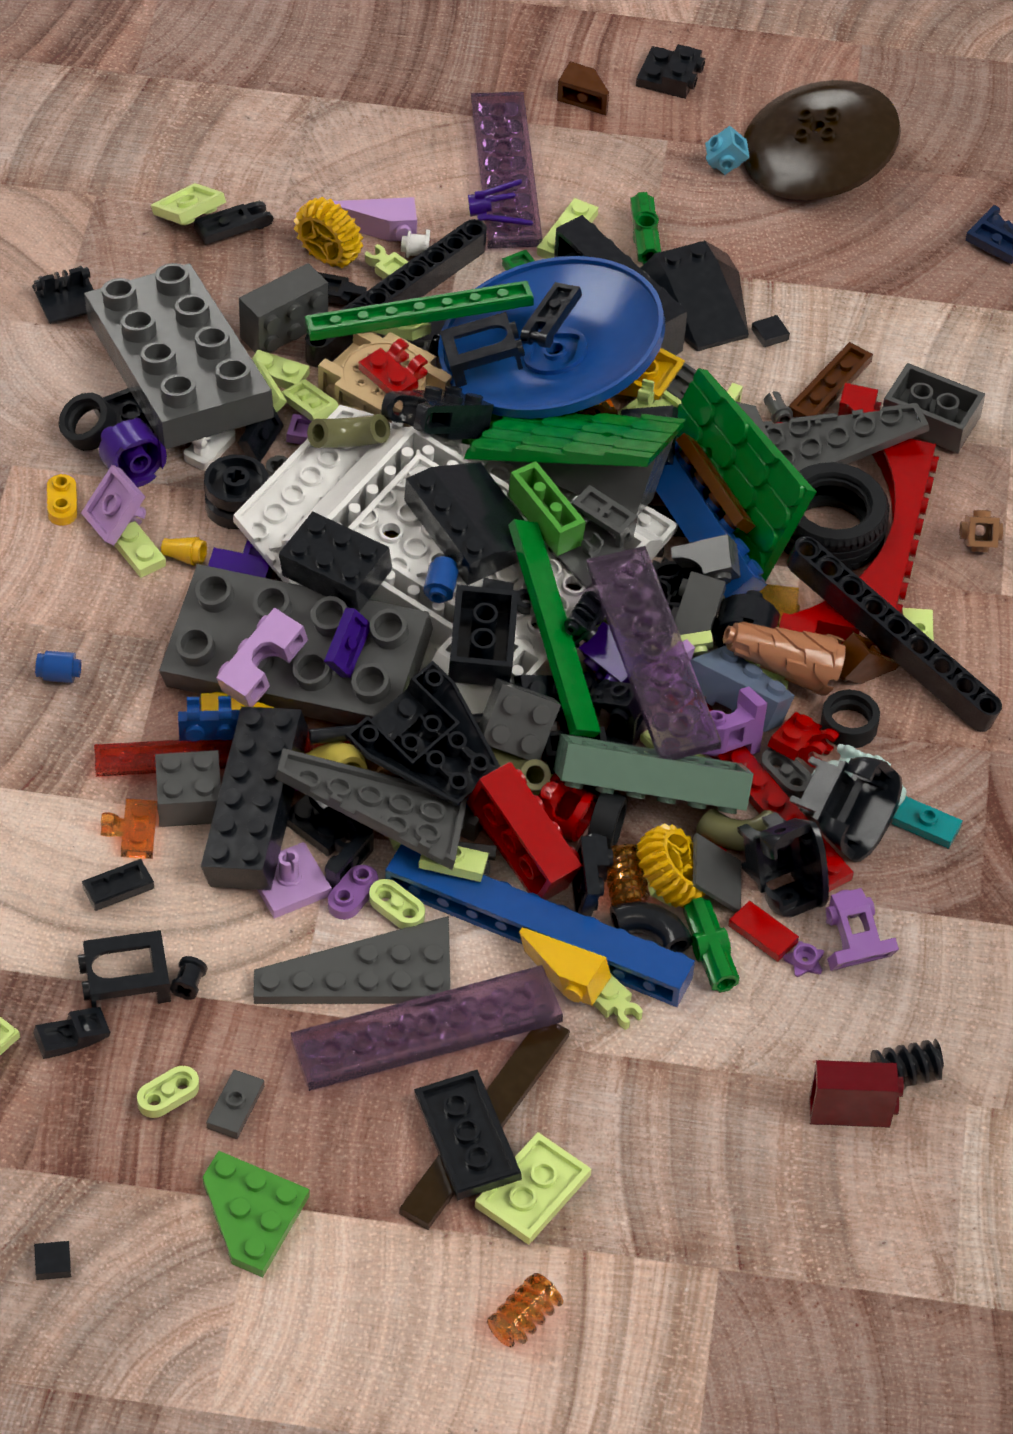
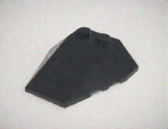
M704 240L655 253L641 267L643 271L649 274L651 279L660 287H663L675 301L682 304L686 309L687 318L684 341L697 352L748 338L749 333L739 271L729 255Z

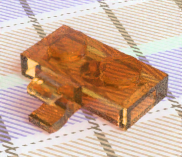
M126 798L124 819L114 813H102L101 836H122L121 857L153 859L158 801Z

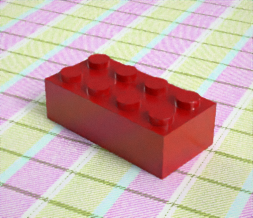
M510 761L480 778L467 804L474 815L479 818V822L528 893H535L542 899L548 900L567 889L582 867L580 856L573 847H569L563 838L560 826L555 821H551L545 812V807L540 797L531 792L522 771L516 769Z

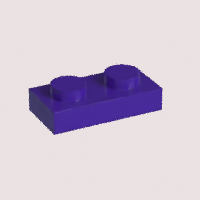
M345 608L324 659V662L332 670L344 678H351L370 631V622L355 608Z

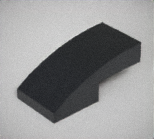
M101 1007L70 1011L67 1020L35 1025L33 1032L43 1059L68 1054L91 1046L109 1037L111 1033Z

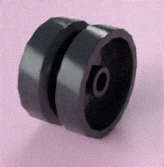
M236 454L220 457L212 462L204 473L205 510L208 517L221 527L239 529L233 522V515L268 480L265 466L255 458Z

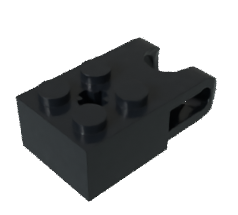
M425 386V390L391 391L386 393L382 402L381 415H384L393 422L406 423L413 426L417 431L434 434L447 440L479 439L482 433L490 428L494 404L483 401V396L478 394H463L462 388L456 386H445V390L434 386ZM401 400L403 403L402 411L393 412L395 403Z

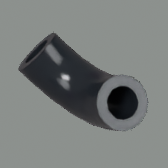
M635 901L610 906V917L614 928L624 929L629 934H648L656 939L661 947L673 952L682 953L689 949L693 943L689 930L680 918L661 905Z

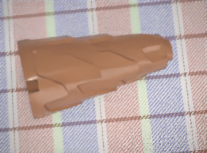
M735 622L733 626H727L723 635V643L726 644L728 650L734 652L735 656L759 664L760 668L785 677L784 680L809 689L812 693L826 696L833 690L834 687L827 686L830 679L838 681L843 668L845 645H842L841 642L844 640L831 634L822 635L807 631L802 633L779 627L770 628L748 622Z

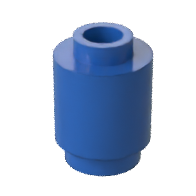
M446 556L436 557L428 567L423 592L432 602L443 603L453 598L459 570L457 563L452 558Z
M46 650L45 653L37 654L35 674L36 677L43 678V681L74 683L75 677L80 678L82 662L81 659H76V653Z

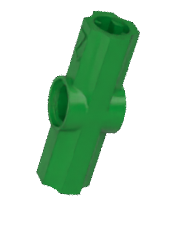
M638 192L637 195L630 198V208L633 222V241L636 245L638 262L644 265L655 253L661 252L658 232L659 218L655 211L654 197L648 195L647 192Z
M703 897L692 899L690 903L684 905L683 913L692 934L694 956L698 962L702 961L712 990H717L719 993L730 991L739 984L740 978L731 957V944L728 933L724 927L720 928L710 900H705Z

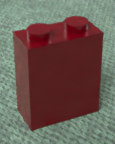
M816 1060L809 1094L810 1124L890 1128L893 1115L899 1114V1097H903L904 1090L903 1077H898L897 1063Z

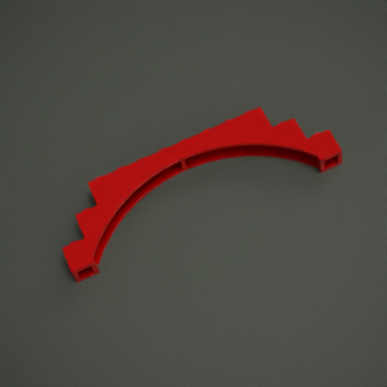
M845 383L839 404L838 416L849 415L854 410L862 409L864 413L880 411L882 402L877 401L879 390ZM908 439L872 454L888 488L891 501L892 525L879 554L865 572L859 576L900 613H902L903 605L898 604L899 599L905 600L908 583L903 581L904 578L910 579L914 561H909V557L916 556L919 540L914 539V536L921 535L924 519L919 518L920 514L926 515L929 498L924 497L925 493L931 494L934 477L929 475L930 473L936 474L939 457L934 456L936 444L915 439ZM826 601L793 614L782 613L779 628L802 633L807 631L822 635L831 634L842 638L844 641L853 632L860 634V631Z

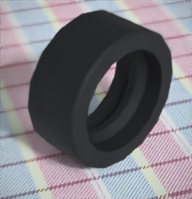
M91 392L77 395L66 403L60 413L58 423L60 432L74 447L86 451L99 448L102 440V431L107 427L115 426L117 424V417L114 409L102 396ZM100 409V418L96 425L88 432L76 434L75 429L79 419L86 412Z
M851 689L837 691L824 702L820 725H822L821 730L830 728L840 734L835 742H831L837 746L838 744L853 746L854 748L863 747L869 744L877 735L880 710L872 697L861 691ZM842 710L856 711L868 720V724L858 728L844 727L838 724L832 718V715Z
M601 792L591 817L588 835L596 833L606 836L607 846L612 848L613 851L622 831L627 810V796L618 793L607 794Z

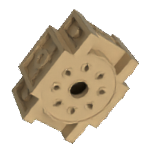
M375 332L353 334V343L333 362L325 358L318 365V388L336 400L338 405L374 415L381 414L382 402L386 393L359 370L358 362L379 348L387 352L391 345L401 337L391 332L383 338ZM402 338L409 344V347L404 350L409 354V358L399 363L401 366L406 368L412 358L419 354L428 360V363L423 366L428 370V374L418 379V388L416 390H425V386H434L445 390V386H451L452 375L436 367V356ZM401 400L395 403L393 412L402 411L403 403ZM404 423V427H410V425Z

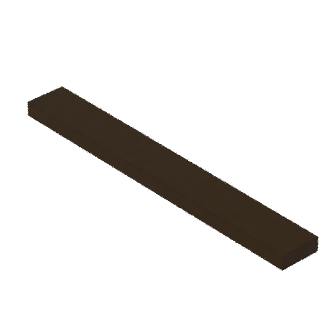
M542 1015L486 1090L502 1128L569 1037V1029ZM439 1155L399 1210L400 1215L427 1230L430 1229L455 1194Z

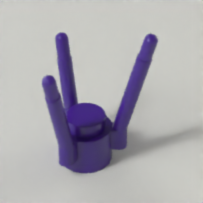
M521 179L487 190L475 191V194L468 195L470 217L477 216L480 221L488 220L529 226L534 224L532 220L487 214V212L492 211L491 202L506 200L516 196L514 192L495 196L490 195L521 185Z

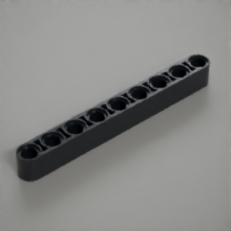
M476 219L464 222L341 310L423 297L485 252L486 224ZM307 333L305 337L306 362L313 367H318L325 358L332 362L353 343V334L310 341Z
M808 536L800 537L796 540L787 559V566L792 573L971 728L984 732L992 727L1002 710V703L991 690L818 541Z

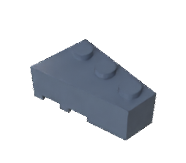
M726 645L691 659L682 679L690 689L706 696L704 702L712 706L715 702H718L732 709V712L737 708L739 690L748 686L751 687L767 702L763 732L782 725L795 697L781 682L771 679L763 673L759 666L735 656L734 652L728 650Z

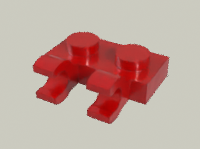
M400 338L391 345L387 352L379 348L358 363L359 370L385 393L391 391L416 390L418 388V379L428 374V370L423 367L428 363V360L419 354L412 358L406 368L401 366L399 363L409 358V354L404 351L409 347V344Z
M795 712L771 736L767 746L793 761L799 757L809 766L816 768V766L808 762L810 757L813 756L822 760L815 756L814 752L820 755H829L834 750V746L828 744L826 739L835 742L840 734L830 728L821 730L822 725L813 721L811 717Z

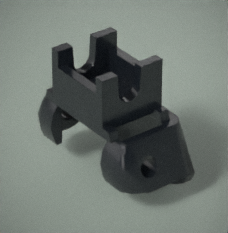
M811 756L808 762L816 766L813 776L802 798L800 799L792 795L789 801L799 806L804 814L816 819L819 822L820 832L853 862H861L878 846L893 819L900 802L902 777L886 761L875 758L855 757L851 758L849 763L840 761L838 766ZM845 771L853 773L852 777H850Z
M777 812L762 817L764 825L768 828L766 830L757 831L748 824L737 827L738 833L744 839L746 862L741 863L742 869L758 884L759 891L761 893L765 892V898L770 909L782 916L794 917L813 908H821L827 904L829 898V877L826 851L816 822L797 818L785 821ZM790 872L794 879L793 882L773 890L766 885V882Z

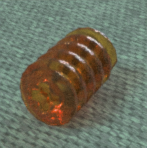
M622 844L611 846L613 850V866L607 870V886L609 888L611 906L635 901L646 902L650 897V891L647 888L648 880L643 877L644 871L638 865L640 859L636 854L639 851L637 845Z
M534 1273L524 1280L523 1285L515 1289L514 1294L506 1298L505 1303L497 1308L496 1313L488 1317L487 1324L493 1335L505 1346L514 1347V1340L520 1344H525L528 1341L526 1333L530 1335L537 1332L535 1324L543 1325L546 1322L544 1314L548 1316L555 1313L553 1305L562 1306L564 1300L551 1281L539 1273Z

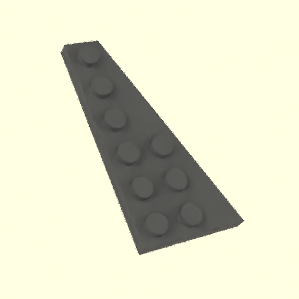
M918 403L882 407L880 411L865 413L863 409L854 410L849 415L837 416V413L791 418L789 422L783 423L763 422L772 443L798 471L818 463L835 462L849 464L930 431L929 424Z
M283 748L275 779L453 870L468 797L459 805L454 806L405 779Z
M449 916L254 969V1004H450Z

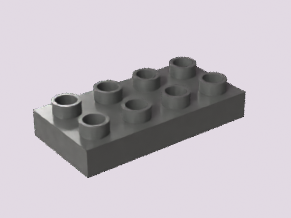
M177 263L165 264L159 267L153 274L132 280L125 278L112 279L107 281L102 288L84 293L89 323L165 449L274 417L271 388L190 263L185 265Z
M197 564L159 671L166 687L198 694L224 693L216 678L219 669L225 662L230 661L234 657L240 643L253 634L260 619L264 615H268L273 608H276L303 625L308 641L290 663L277 656L267 657L259 663L258 669L265 673L270 687L258 702L274 708L301 709L303 715L309 718L342 725H357L367 716L372 719L407 689L411 678L420 671L433 626L427 611L368 600L359 613L370 622V631L351 678L340 677L324 662V659L344 610L349 608L343 600L334 596L326 597L297 584Z

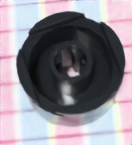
M749 590L746 594H735L724 598L721 602L714 629V643L718 648L725 646L726 644L723 643L724 632L727 626H733L735 622H748L770 628L778 627L780 613L773 604L763 598L762 593L755 590Z

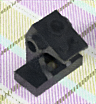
M608 679L601 680L591 700L594 706L602 708L611 714V723L605 731L607 741L635 746L640 739V735L650 722L652 714L651 711L647 710L648 699L641 684L616 682L609 681Z

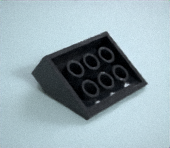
M481 462L430 467L406 478L404 501L446 557L452 558L457 563L459 575L467 586L519 562L508 525L514 519H524Z

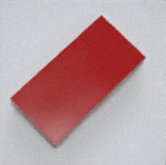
M750 900L729 919V927L777 962L799 941L797 934Z

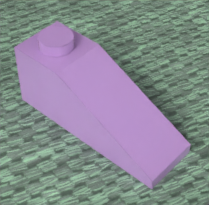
M414 197L333 201L334 204L340 203L341 208L345 211L348 210L349 216L355 218L354 223L361 228L359 233L387 241H402V236H407L408 230L411 231V234H417V215Z

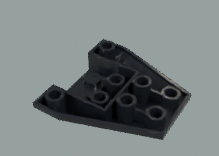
M431 661L411 678L407 689L372 719L369 716L365 717L345 735V738L366 759L454 806L459 805L473 792L480 778L500 767L456 683L434 661Z

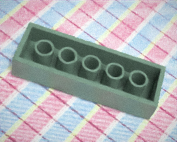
M561 733L553 771L561 781H565L564 785L567 787L583 789L584 784L596 787V791L607 794H614L615 789L626 791V796L638 799H645V794L656 796L657 801L668 804H675L676 799L687 801L688 806L699 809H706L708 804L717 806L718 811L730 814H737V809L747 811L754 775L742 763Z

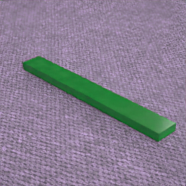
M520 281L306 315L305 325L310 341L534 306V297L528 281Z
M514 519L508 526L570 735L596 737L601 730L573 637L565 631L564 623L567 617L539 524L537 522Z

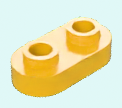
M66 474L55 475L47 482L48 518L55 525H69L77 518L76 481L73 477Z

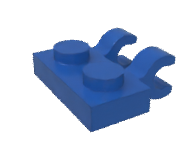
M218 696L219 709L217 711H200L199 697H187V711L178 712L179 741H226L233 739L240 710H231V696Z

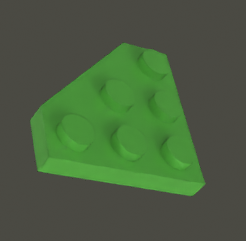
M218 1150L203 1175V1185L206 1194L209 1196L213 1207V1213L220 1233L223 1235L231 1263L263 1278L310 1197V1189Z

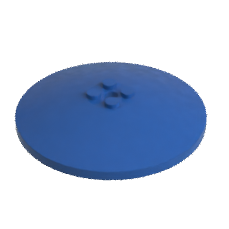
M565 256L537 260L516 266L490 278L477 287L483 288L528 281L534 297V306L447 319L442 328L444 330L506 312L509 323L515 321L519 334L518 339H520L523 327L555 282L579 286L582 296L554 335L551 347H540L538 343L531 345L522 343L525 356L520 357L523 369H518L515 356L464 371L467 385L459 387L462 388V393H474L483 396V401L494 404L492 414L511 418L534 419L561 416L584 410L626 389L647 370L658 354L665 334V317L658 293L652 284L635 270L602 258ZM494 328L455 339L458 354L501 342L506 338L507 331L501 328ZM440 335L438 342L440 366L442 370L452 375ZM453 376L452 380L450 381L451 386H455Z

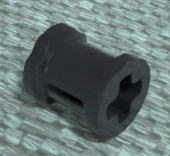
M184 956L178 963L180 970L176 979L172 980L170 990L177 997L192 1000L198 994V984L201 977L206 975L208 967L202 960L196 957Z

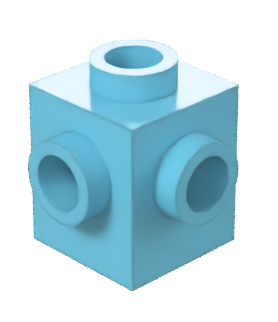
M731 126L714 135L705 143L708 164L714 169L717 168L724 175L739 167L741 163L750 158L747 139Z

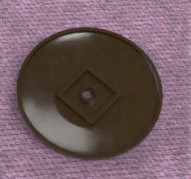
M829 80L800 86L772 100L753 118L744 134V138L747 139L750 157L744 161V166L748 175L758 186L780 197L814 200L848 192L877 175L894 155L901 134L897 110L890 99L871 86L858 82ZM822 128L819 132H813L816 129Z

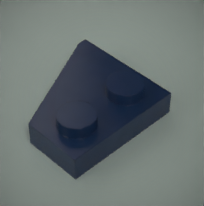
M993 205L967 232L965 241L1012 264L1013 224L1010 220L1004 221L999 215L1000 208Z

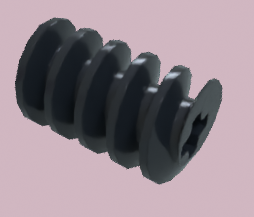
M934 1039L933 1044L929 1040H923L920 1046L913 1042L908 1045V1048L904 1045H897L895 1052L891 1047L884 1048L882 1054L879 1050H872L870 1055V1062L897 1063L898 1077H903V1080L905 1077H908L912 1085L917 1084V1075L919 1074L924 1082L928 1083L930 1072L934 1073L937 1080H942L944 1062L941 1047L936 1039Z

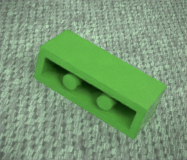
M537 461L512 471L508 496L528 521L539 524L543 540L555 555L559 556L581 546L584 537L585 520Z

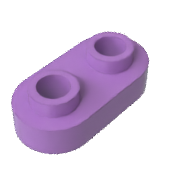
M368 865L352 867L328 895V910L330 914L335 918L343 920L354 917L369 900L370 887L378 880L376 870ZM345 897L348 898V900H340V898Z

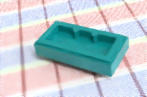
M907 796L892 820L893 825L948 849L952 845L963 822L959 818Z

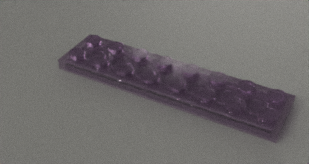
M524 92L471 93V110L481 191L518 179L522 180L521 185L491 194L490 196L514 192L516 196L506 200L491 202L492 211L487 212V214L532 220L534 222L532 226L484 221L487 227V248L537 247L542 243L543 238Z
M646 546L587 559L588 572L657 756L662 759L676 760L721 749V739Z
M543 965L294 1031L290 1034L308 1090L311 1091L563 1022V1013Z

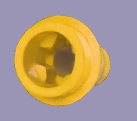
M200 537L164 538L161 544V553L163 556H169L196 566L197 564H203L206 560L207 542L201 540Z

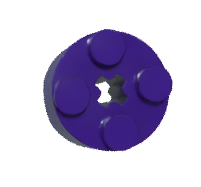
M140 418L120 422L113 427L105 428L101 433L102 440L99 445L101 461L108 470L111 465L121 468L137 487L144 486L157 477L154 473L159 467L163 469L166 464L167 452L165 447L149 426Z

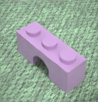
M273 608L268 615H264L258 622L253 634L240 643L234 657L230 661L225 662L219 669L216 678L221 690L244 706L253 707L270 687L265 673L258 669L259 663L270 656L280 657L290 663L308 641L303 625L276 608Z

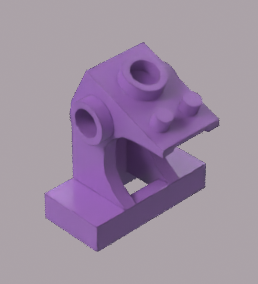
M749 686L739 690L737 708L731 714H725L719 710L709 712L695 701L693 710L689 711V718H692V721L687 723V730L691 731L692 741L697 742L701 754L717 756L743 746L752 755L760 752L767 702Z
M862 888L842 890L831 895L830 904L826 907V923L838 927L842 940V950L834 952L827 959L831 971L891 957L899 950L896 937L880 941L873 918L875 915L874 903L870 897L865 896ZM858 916L862 921L865 931L852 934L848 918L852 919Z

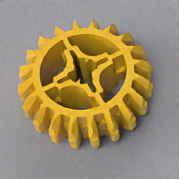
M324 197L319 199L313 198L299 209L294 219L296 224L294 230L298 233L296 238L302 241V247L309 251V255H313L323 263H329L331 267L338 266L341 268L349 265L358 257L363 247L361 242L363 236L359 233L361 228L354 223L355 218L349 216L348 210L345 211L341 208L340 203L334 204L331 198L328 200Z
M664 823L650 829L640 838V842L637 844L639 851L636 853L640 859L638 865L643 869V877L648 879L649 887H653L656 890L658 897L662 896L665 903H671L675 908L679 906L684 908V905L690 903L692 899L706 895L693 886V842L690 835L686 836L681 828L677 829L673 824L667 825Z

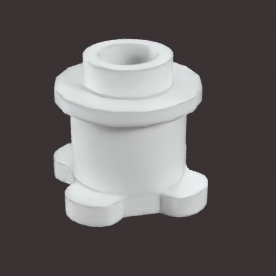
M426 229V235L411 234V231L408 230V235L402 236L401 252H406V258L417 256L429 248L430 230Z

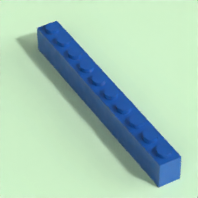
M402 844L385 869V879L395 881L418 898L424 905L522 944L519 931L523 927L605 956L610 973L623 986L674 1007H678L693 979L695 960L683 953L673 952L651 940H644L631 935L624 929L614 928L594 917L574 912L564 905H557L542 899L535 893L522 891L505 881H498L483 875L482 881L478 882L419 868L421 854Z

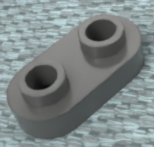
M771 748L766 749L762 754V767L788 797L793 795L802 798L812 778L811 773L797 759L793 761Z

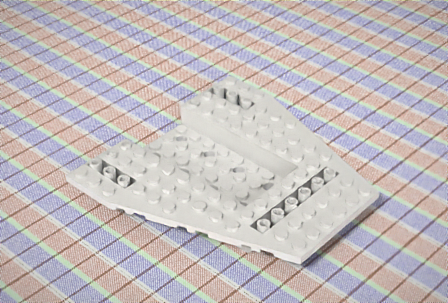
M339 405L327 419L362 417L374 414ZM393 421L392 423L389 422V438L386 442L380 444L346 448H315L307 438L233 515V522L283 582L297 585L301 584L282 575L279 552L312 511L388 546L392 570L369 600L429 612L433 631L420 671L431 661H434L448 675L457 585H466V583L458 574L453 598L447 602L435 603L425 596L423 589L428 567L436 557L445 555L404 501L406 478L430 467L481 462L523 519L528 521L508 496L511 472L518 468L502 461L464 459L466 450L470 445L463 444L462 439L447 440L434 434L417 431L413 426L404 427V423ZM557 486L570 503L579 496L574 492ZM646 506L638 515L634 537L630 541L623 540V547L633 557V560L588 589L548 550L549 546L544 541L566 617H569L584 592L594 591L603 601L610 579L634 581L644 570V567L653 560L677 532L678 524L651 507ZM580 514L586 523L591 521L582 514ZM386 531H395L399 535L394 538H389L385 536L383 533ZM519 562L485 577L514 583L513 590L516 591L527 589ZM484 578L468 586L482 587ZM573 583L581 589L573 591L568 589L566 585ZM523 600V601H522V602H524V603H530V604H531V601H527V600ZM532 605L531 612L528 615L517 612L513 667L510 681L512 684H515L514 676L545 675L546 666L549 663L540 631L532 626L533 623H537ZM456 683L471 713H484L493 686Z

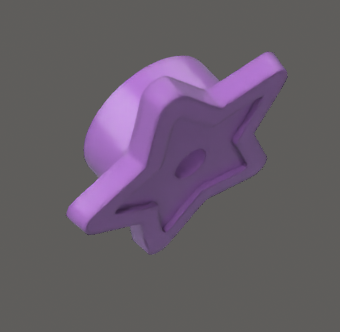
M799 941L794 951L785 954L783 959L794 966L796 977H800L806 972L821 974L823 970L818 961L823 956L824 951L816 949L811 944Z

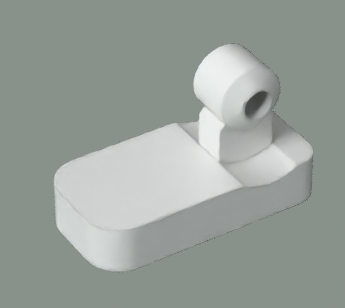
M235 429L192 441L190 447L184 450V461L200 470H206L212 462L217 460L235 442Z

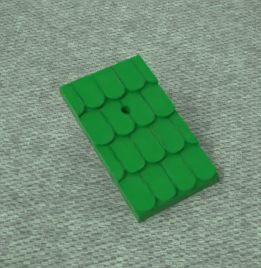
M698 368L693 381L690 382L681 400V404L679 403L677 407L678 418L686 420L683 429L676 435V439L683 433H686L700 444L756 525L749 533L736 528L733 534L747 545L750 550L747 555L750 559H754L763 569L764 573L761 576L766 582L817 491L772 443L757 407L736 402L708 370ZM709 488L706 490L707 494L711 493ZM723 508L719 511L722 517L726 514Z
M570 413L534 419L502 416L501 419L493 422L491 428L485 430L479 439L472 442L471 446L466 450L464 459L502 461L518 469L537 461L555 485L578 495L591 485L638 516L654 497L673 439L683 429L686 419L641 414V417H632L608 413H599L594 416Z

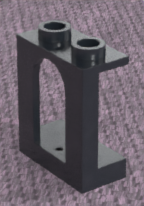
M506 312L440 331L456 387L467 385L464 375L465 370L515 356L518 369H523L520 357L525 356L521 339H518L519 334L515 321L509 323ZM494 328H501L507 331L506 338L501 342L458 354L455 339Z
M161 930L83 941L84 954L78 955L80 974L87 973L88 981H82L84 1001L91 1000L92 1008L97 1007L96 1000L156 992L158 1004L171 1002L170 983ZM149 948L153 972L115 978H102L97 976L92 970V964L99 956Z

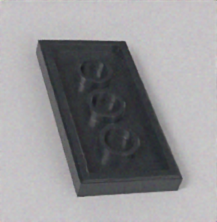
M478 1070L414 1089L415 1098L457 1201L522 1180L521 1171Z

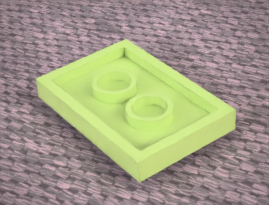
M539 1132L515 1156L522 1174V1180L482 1192L475 1200L476 1209L528 1245L531 1244L591 1176L592 1170L589 1166Z

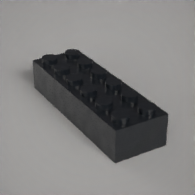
M583 215L556 228L554 257L586 256L602 258L625 265L645 277L658 293L663 307L665 334L661 348L674 355L683 351L687 311L682 304L675 301L663 287H660L650 278L646 271L638 267L630 256L625 255L611 239L602 234L596 225L589 222Z
M241 706L201 863V868L210 887L271 890L295 788L275 779L283 748L304 753L309 728L301 709Z

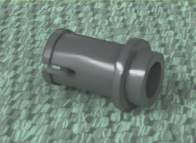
M772 392L776 400H773L771 394L768 393L764 398V403L772 414V422L774 424L777 422H789L793 418L792 409L785 405L779 392Z

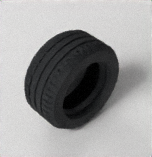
M818 463L801 469L799 473L817 491L806 511L811 508L824 506L841 508L855 515L859 519L860 524L852 528L831 529L821 527L803 515L784 551L790 555L796 540L800 537L808 536L818 541L851 571L872 561L884 544L890 511L888 497L880 484L861 469L842 463Z

